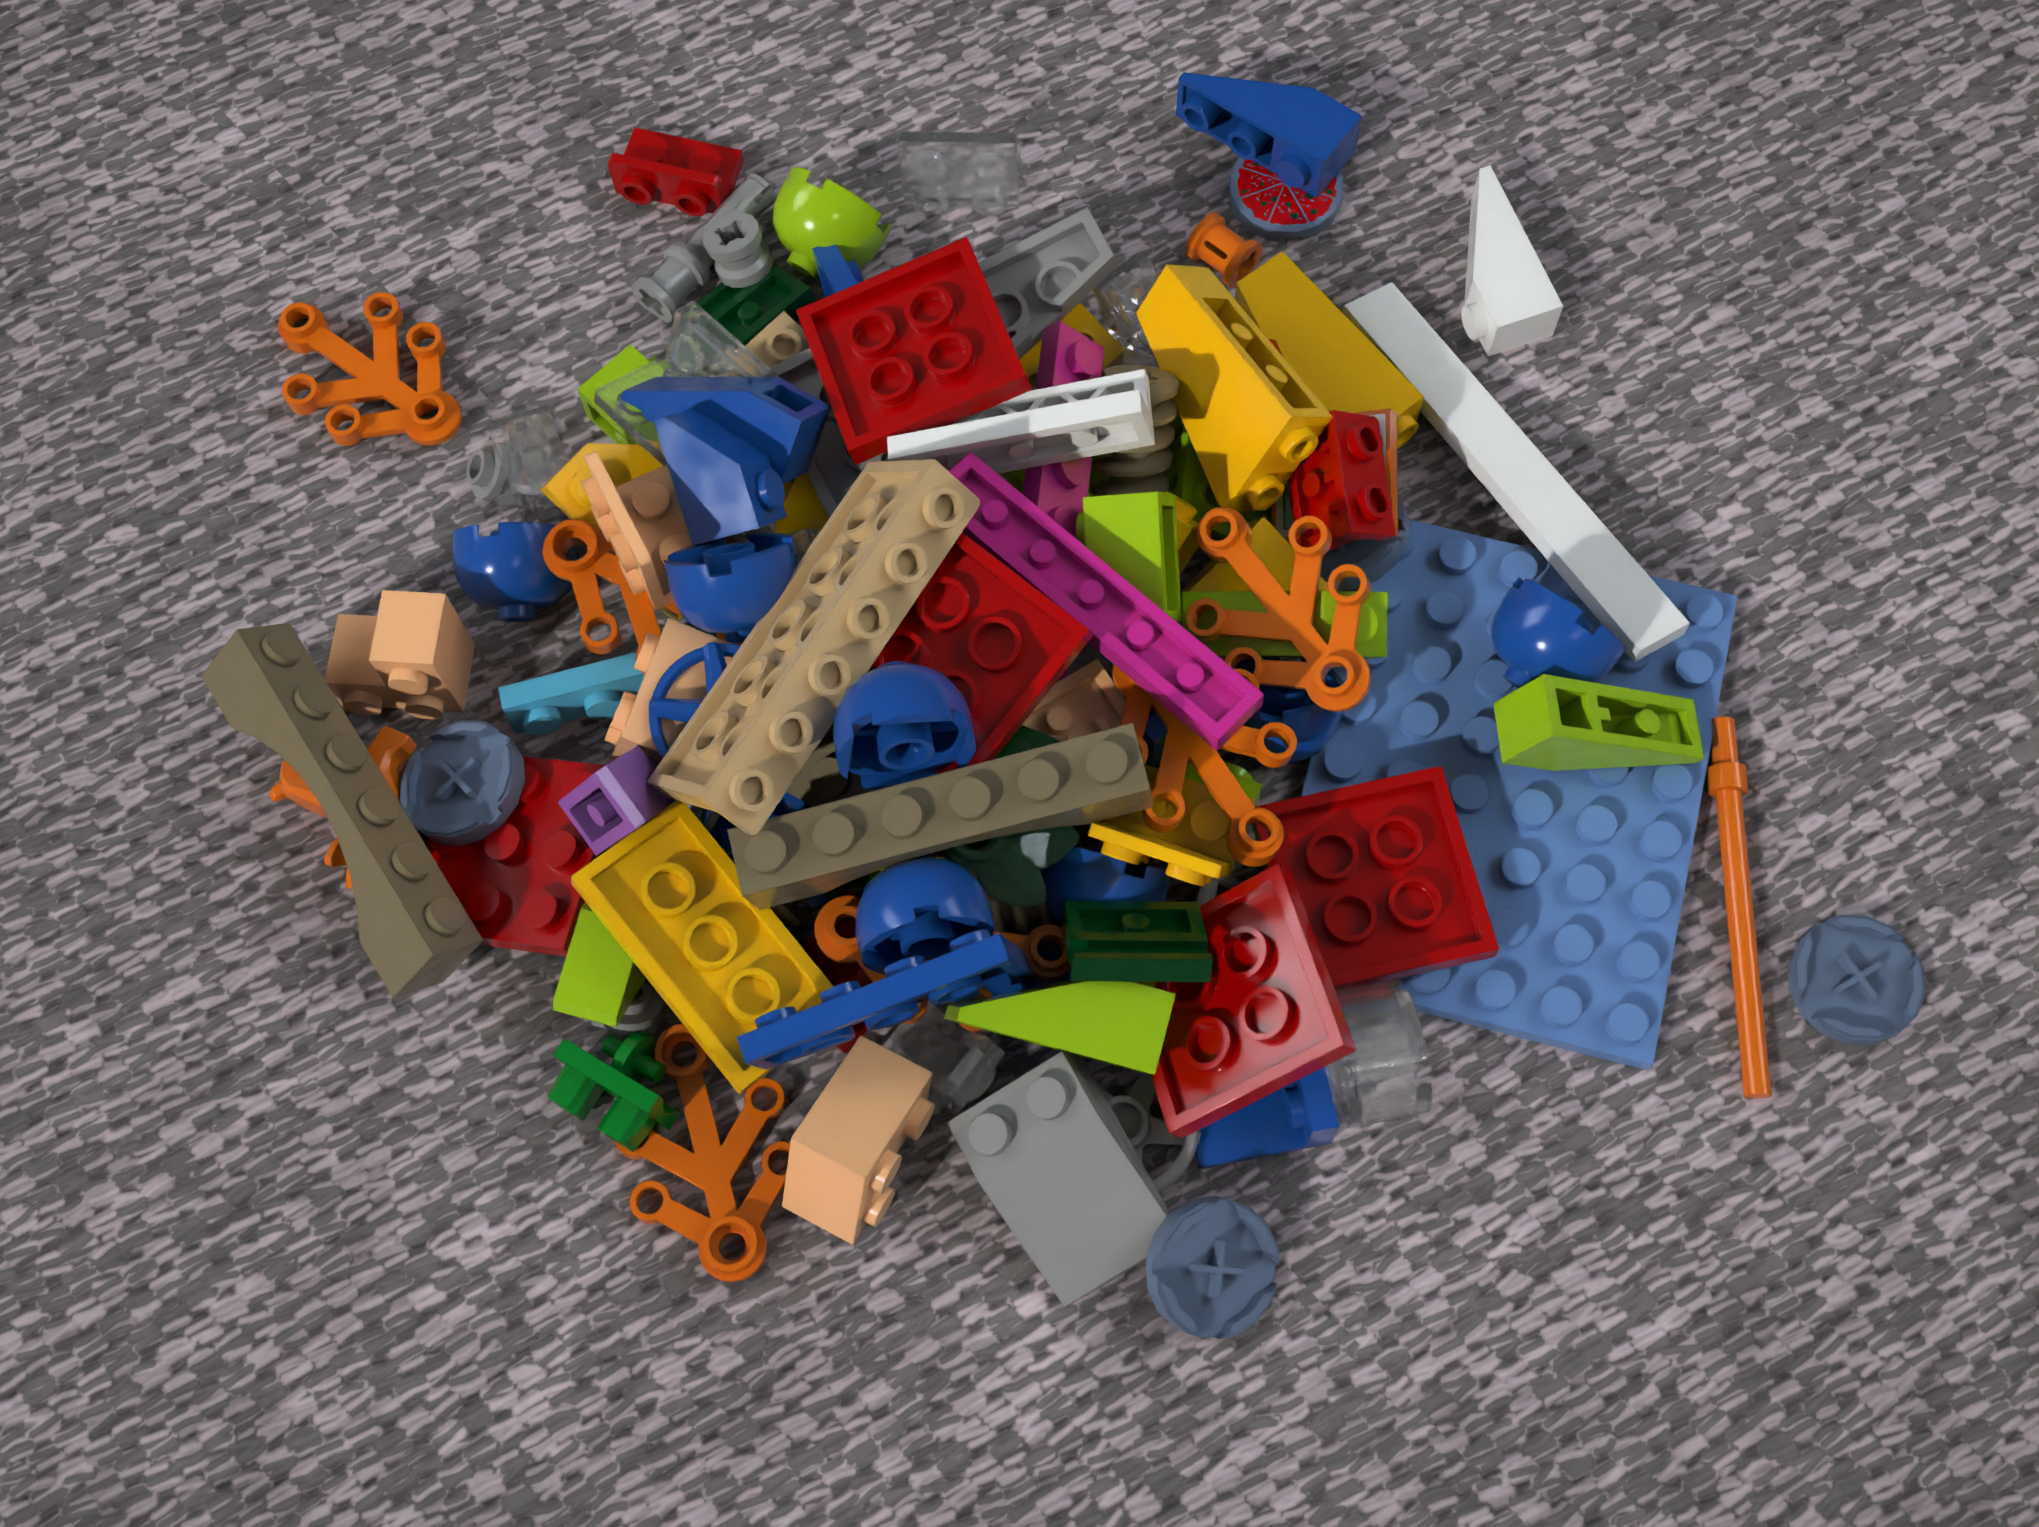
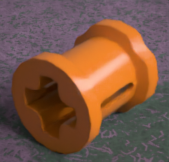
M1212 212L1200 221L1192 231L1186 243L1185 255L1193 261L1202 259L1223 275V283L1233 289L1236 288L1238 281L1256 268L1262 256L1263 245L1254 239L1244 240L1225 226L1224 217L1217 212Z

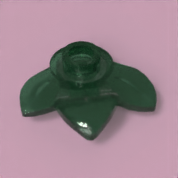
M1063 826L988 839V844L980 849H974L965 844L945 849V852L951 861L970 871H976L984 890L992 898L1011 906L1031 908L1043 905L1046 901L1045 884L1039 870L1046 869L1062 860L1076 846L1080 838L1072 826Z

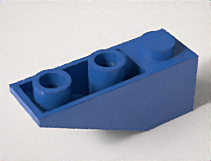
M1185 72L1178 79L1176 116L1183 119L1192 129L1198 132H1205L1226 144L1239 157L1253 160L1278 175L1285 184L1293 188H1300L1315 198L1320 196L1356 152L1362 115L1315 88Z
M654 377L624 390L621 396L623 401L641 410L643 417L654 423L653 420L693 408L697 409L768 454L772 469L778 473L783 485L809 470L831 408L829 404L780 377Z

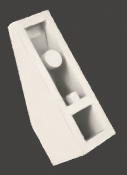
M1491 165L1479 169L1471 198L1465 304L1462 308L1461 316L1468 337L1471 340L1479 339L1487 356H1491L1553 336L1563 304Z

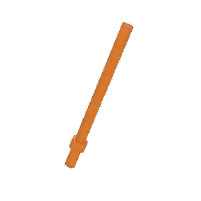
M1722 716L1712 718V765L1707 768L1706 774L1708 795L1716 798L1744 1098L1772 1097L1742 799V796L1748 793L1746 765L1739 763L1735 719Z

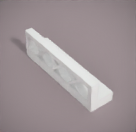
M1141 369L1031 390L951 425L887 437L888 460L935 459L945 469L950 471L968 453L972 452L999 474L1155 445L1149 378L1146 370Z

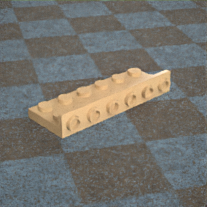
M935 459L868 462L795 567L791 579L780 598L768 613L756 623L647 780V783L667 798L717 812L743 832L750 835L758 834L833 724L834 715L846 689L865 675L979 508V498Z

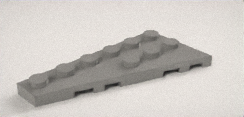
M1088 207L978 262L1019 359L1042 339L1044 328L1061 321L1117 268L1115 255ZM810 348L759 373L760 377H780L831 406ZM832 407L807 471L829 518L868 462L889 461L887 451L855 465L847 450Z

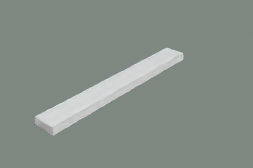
M1392 282L1344 305L1343 314L1424 396L1420 410L1421 413L1600 623L1624 644L1625 652L1634 662L1685 634L1690 622Z

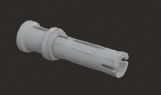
M755 173L748 174L744 178V182L685 243L677 242L668 246L663 253L664 260L647 278L639 277L632 284L631 290L639 304L666 323L671 322L677 316L678 310L676 307L694 288L700 290L709 282L711 274L709 268L714 264L715 260L708 255L703 244V235L706 228L719 217L733 212H745L757 219L768 206H771L776 201V194L773 189H769L764 195L761 194L769 183Z

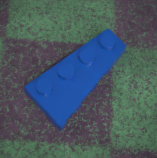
M978 930L954 939L949 943L950 953L925 962L924 956L918 955L892 963L884 969L886 978L864 987H860L858 981L846 982L831 987L819 994L821 1004L796 1013L795 1007H784L768 1012L755 1019L757 1029L737 1036V1040L745 1064L766 1070L851 1041L856 1036L852 1025L865 1022L867 1030L888 1028L912 1020L913 1016L919 1012L917 1003L930 999L932 1005L948 1002L957 1004L979 997V989L984 986V980L1007 973L1011 985L1034 978L1023 950L1000 933L990 936L989 930Z

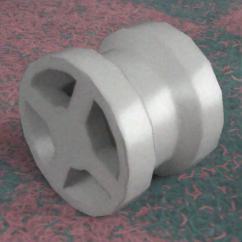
M745 212L729 213L714 220L706 228L703 235V244L708 255L715 260V271L724 285L732 288H744L759 282L770 272L773 265L772 254L767 244L762 241L760 225L753 215Z

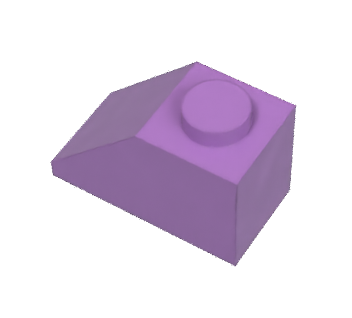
M639 745L605 765L558 801L560 807L596 856L675 801L674 799L667 798L647 783L659 762L651 756H646Z

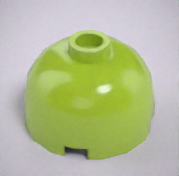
M792 167L779 190L773 206L772 225L777 239L791 252L787 263L806 276L817 279L819 275L812 248L837 245L846 262L855 260L859 269L868 265L892 229L890 223L877 225L882 214L839 184L826 179L823 186L819 188L806 182L811 171L800 167Z

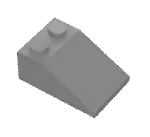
M1061 1051L947 1122L977 1181L1064 1307L1084 1298L1146 1260L1153 1235L1170 1212L1084 1058Z

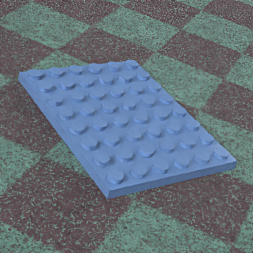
M1410 520L1408 545L1399 561L1379 580L1370 583L1371 592H1388L1387 657L1366 659L1371 672L1369 691L1361 703L1350 710L1342 712L1336 733L1318 754L1310 758L1301 796L1442 766L1499 951L1493 958L1342 992L1649 1070L1654 1064L1713 736L1712 718H1715L1717 714L1738 596L1649 575L1690 624L1683 636L1636 662L1624 652L1612 670L1599 682L1600 684L1694 699L1704 753L1703 760L1693 764L1560 771L1502 764L1493 703L1518 688L1503 678L1509 666L1495 652L1491 630L1493 617L1518 577L1523 581L1527 578L1568 600L1584 611L1581 616L1593 626L1590 632L1592 634L1595 633L1601 623L1538 549ZM1343 667L1333 668L1345 682L1347 670Z

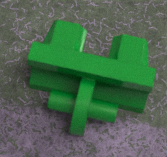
M644 1030L633 1032L624 1041L612 1034L605 1039L601 1050L613 1058L611 1066L565 1038L553 1054L565 1066L557 1076L547 1098L568 1113L584 1121L603 1091L615 1097L616 1100L597 1129L632 1152L648 1136L656 1123L670 1130L680 1114L676 1109L664 1103L660 1095L638 1083L642 1077L658 1083L666 1072V1066L654 1059L656 1037Z

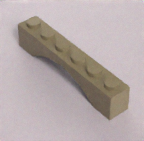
M283 623L237 629L201 677L231 727L255 737L277 752L302 777L321 804L338 838L350 873L358 913L360 944L391 996L394 998L443 983L484 940L291 624Z
M1130 723L769 818L756 835L747 834L738 827L727 830L742 897L759 910L826 893L847 882L900 861L995 837L1055 827L1091 824L1092 822H1099L1154 807L1134 725Z

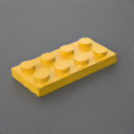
M676 800L571 876L573 887L739 1095L775 1067L765 1070L745 1064L737 1036L757 1029L755 1019L768 1012L784 1007H795L796 1013L821 1004L819 994L834 987L771 908L759 910L742 897L735 864L684 802Z

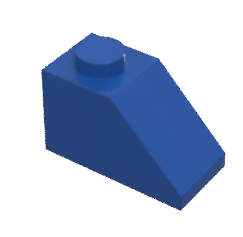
M695 408L653 420L692 545L757 529L787 517L783 505L785 501L784 486L778 473L772 469L768 454Z

